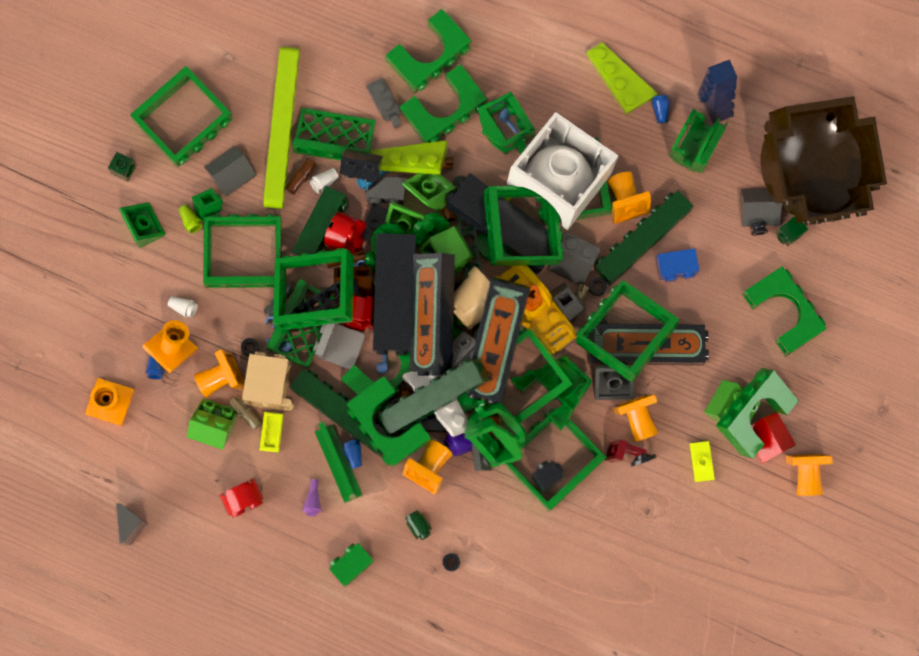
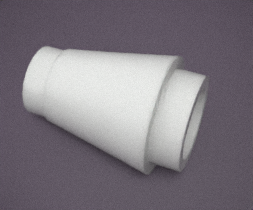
M332 168L313 176L312 180H310V185L316 193L323 192L325 186L329 187L339 176Z
M171 296L168 301V307H171L185 318H193L197 312L198 304L194 300Z

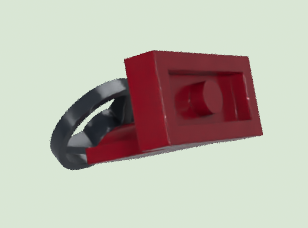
M617 440L609 443L604 461L610 463L623 461L624 454L627 453L636 456L630 462L631 466L653 460L657 456L656 454H647L646 449L628 444L627 441Z

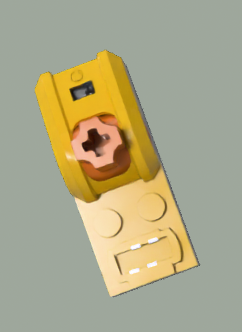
M527 265L513 266L501 276H496V278L531 286L521 328L526 327L528 329L532 326L554 356L576 341L577 331L554 303L545 285Z

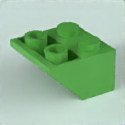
M453 226L430 237L419 248L421 254H454L455 275L473 257L457 226Z
M722 380L704 413L718 423L721 416L728 411L744 389L737 383ZM760 401L754 405L751 411L750 422L761 404Z
M203 398L190 419L186 438L223 450L230 438L238 413L230 406Z

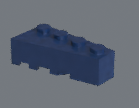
M730 59L708 67L698 92V98L701 103L704 102L713 124L718 118H720L719 122L734 117L732 109L735 108V104L732 100L736 97L734 90H736L737 75Z

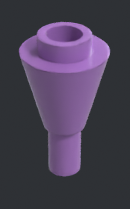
M316 479L311 480L310 491L302 509L308 516H317V513L322 512L318 493L319 480Z

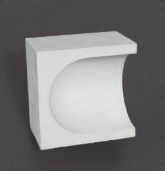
M555 112L512 165L506 186L525 187L541 195L556 209L561 217L562 226L568 230L610 177L618 155Z

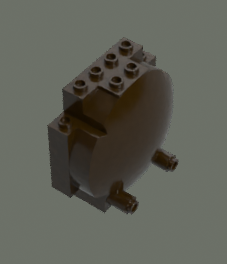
M854 96L785 106L769 112L770 120L766 121L764 129L768 134L764 135L765 141L761 149L760 164L765 186L775 200V203H783L785 210L796 216L797 223L804 222L805 226L851 218L850 214H856V217L868 215L867 211L874 210L871 191L881 190L880 186L887 184L876 117L858 119Z

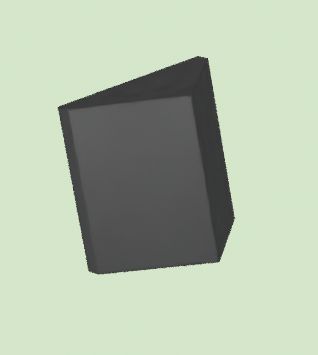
M235 145L204 166L226 197L257 176L245 156Z
M767 188L740 189L742 227L759 222H766L767 226H780L782 203H775Z
M596 366L594 369L595 400L633 399L634 381L630 382L609 366Z
M117 503L119 540L121 544L130 546L147 523L126 506Z

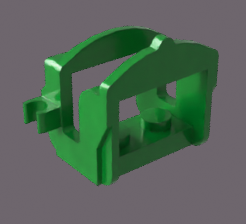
M511 91L479 108L482 134L504 155L516 149L521 155L527 148L525 144L535 137L536 129ZM505 108L511 116L514 115L517 120L515 123L521 131L508 140L492 117Z
M693 108L670 151L669 157L673 159V162L693 172L703 173L728 122L723 126V124L719 123L720 118H718L712 127L704 123L705 116ZM690 124L691 127L687 135L685 136L680 148H678L677 146L680 140L682 139L687 127Z
M484 399L478 401L479 407H476V411L469 417L464 432L465 437L490 462L491 467L522 459L523 454L520 443L525 442L527 433L520 422L502 403L497 402L491 405L487 404ZM498 413L515 433L511 434L503 427L495 424L492 418L480 420ZM492 431L499 440L496 442L488 432Z

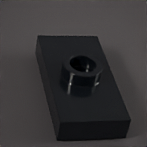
M375 204L371 205L366 219V228L362 235L364 242L370 243L371 234L380 224L385 223L389 209Z

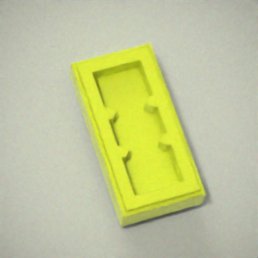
M264 412L260 451L279 453L284 414Z
M709 441L690 443L694 481L715 480Z

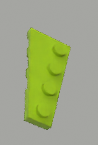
M604 43L586 52V55L626 115L649 102L653 97L658 96L657 92Z
M446 140L370 150V153L383 156L381 171L441 175L448 142Z

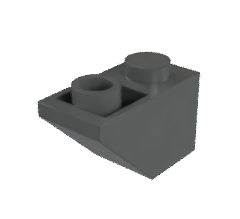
M386 176L366 193V202L375 205L388 203L390 206L391 202L404 205L405 187L402 185V182L406 181V178Z
M565 282L550 292L553 300L569 321L585 310Z

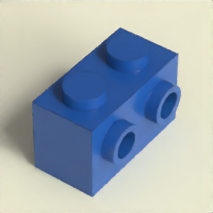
M695 248L662 253L656 257L659 279L665 280V282L675 281L678 277L691 279L700 271Z

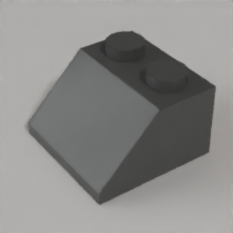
M566 232L561 242V247L564 248L563 260L557 265H550L549 271L577 285H584L601 249Z

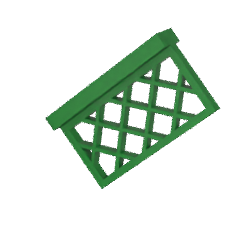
M302 108L296 136L293 141V153L341 161L346 148L369 153L376 120ZM305 114L313 115L316 120L307 124L304 120ZM331 118L334 123L325 127L322 120ZM348 121L352 124V127L344 131L340 124ZM319 123L323 130L314 134L311 127ZM363 124L371 125L370 130L364 134L358 128ZM337 126L342 133L333 137L329 130ZM356 129L360 136L352 141L347 134ZM306 130L312 135L308 139L300 138V134ZM324 133L331 139L326 143L320 142L318 139ZM343 136L349 142L344 146L337 143V140ZM363 139L367 144L366 150L357 148L355 143Z
M299 279L285 307V315H290L293 309L300 305L302 300L303 302L306 301L304 295L307 290L315 295L321 291ZM312 326L313 330L304 333L302 328H299L301 334L290 337L288 330H280L276 327L265 350L270 353L273 352L277 355L286 356V359L308 369L316 351H313L315 343L308 345L304 335L314 332L317 340H321L322 333L318 335L317 331L321 330L322 327L316 328ZM302 336L305 347L295 350L292 339ZM289 341L292 351L284 353L278 350L281 343ZM306 349L309 355L307 362L299 360L296 352Z
M324 422L319 423L320 430L315 431V435L344 503L363 496L333 425L326 427Z

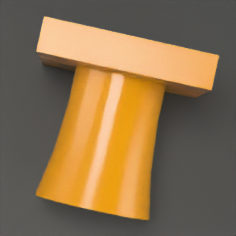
M631 172L618 173L607 181L617 201L612 202V221L614 224L650 213V193L647 191L637 194Z
M179 320L168 321L161 331L143 345V349L169 374L197 352L198 347L188 339L189 329L187 325Z
M222 349L215 352L220 363L219 365L194 374L197 386L206 398L228 383L231 388L244 389L245 379L233 354Z
M97 378L85 415L123 427L135 390Z
M646 394L613 406L615 414H627L632 430L633 442L659 433L647 409V405L657 402L655 394Z
M431 440L419 463L410 458L408 459L402 475L436 495L443 480L437 473L452 456V453L444 445Z
M827 454L786 455V463L798 465L796 495H823L820 464H832V456Z

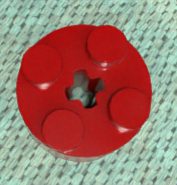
M338 212L331 220V222H334L332 227H328L326 230L325 245L334 251L338 248H344L353 254L356 248L360 249L363 245L364 238H362V235L366 228V222Z
M354 294L353 322H345L344 327L356 331H365V328L370 327L369 331L373 330L374 298L370 296L362 298Z
M255 478L250 479L251 484L247 481L225 491L226 496L224 493L219 494L229 516L232 515L235 518L245 513V508L250 507V509H254L263 504L262 500L264 497Z

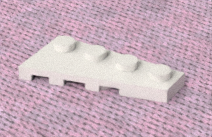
M408 372L403 374L402 378L413 387L414 391L418 387L430 385V381L439 376H433L432 372H429V376H418V372ZM457 400L435 412L439 422L452 437L465 432L468 420Z

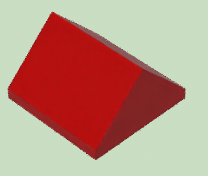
M777 412L751 425L754 433L764 443V446L757 453L762 464L796 446Z

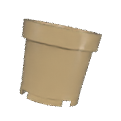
M476 266L468 273L469 276L454 291L453 312L469 330L481 322L490 281Z

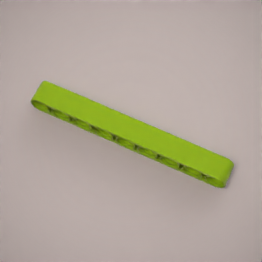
M280 46L264 191V208L283 209L300 55V49L297 47Z

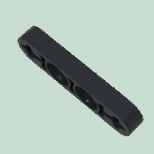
M353 278L354 295L359 290V283L355 278ZM341 280L294 308L291 314L309 312L308 309L310 312L330 310L340 303ZM334 292H337L336 297L334 299H330V295ZM317 302H321L319 308L313 309Z

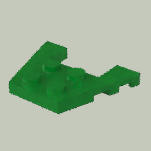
M566 355L557 358V360L574 382L573 385L555 397L562 405L548 416L549 420L560 431L565 427L592 383L591 379ZM549 362L543 364V367L539 369L529 370L525 375L518 378L515 376L510 379L511 383L522 394L536 382H539L548 391L562 381Z

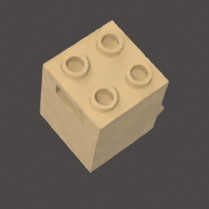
M263 352L249 354L242 397L243 402L247 406L282 411H292L294 409L291 400L286 399L291 364L288 359H285L286 356L275 354L274 357H269Z

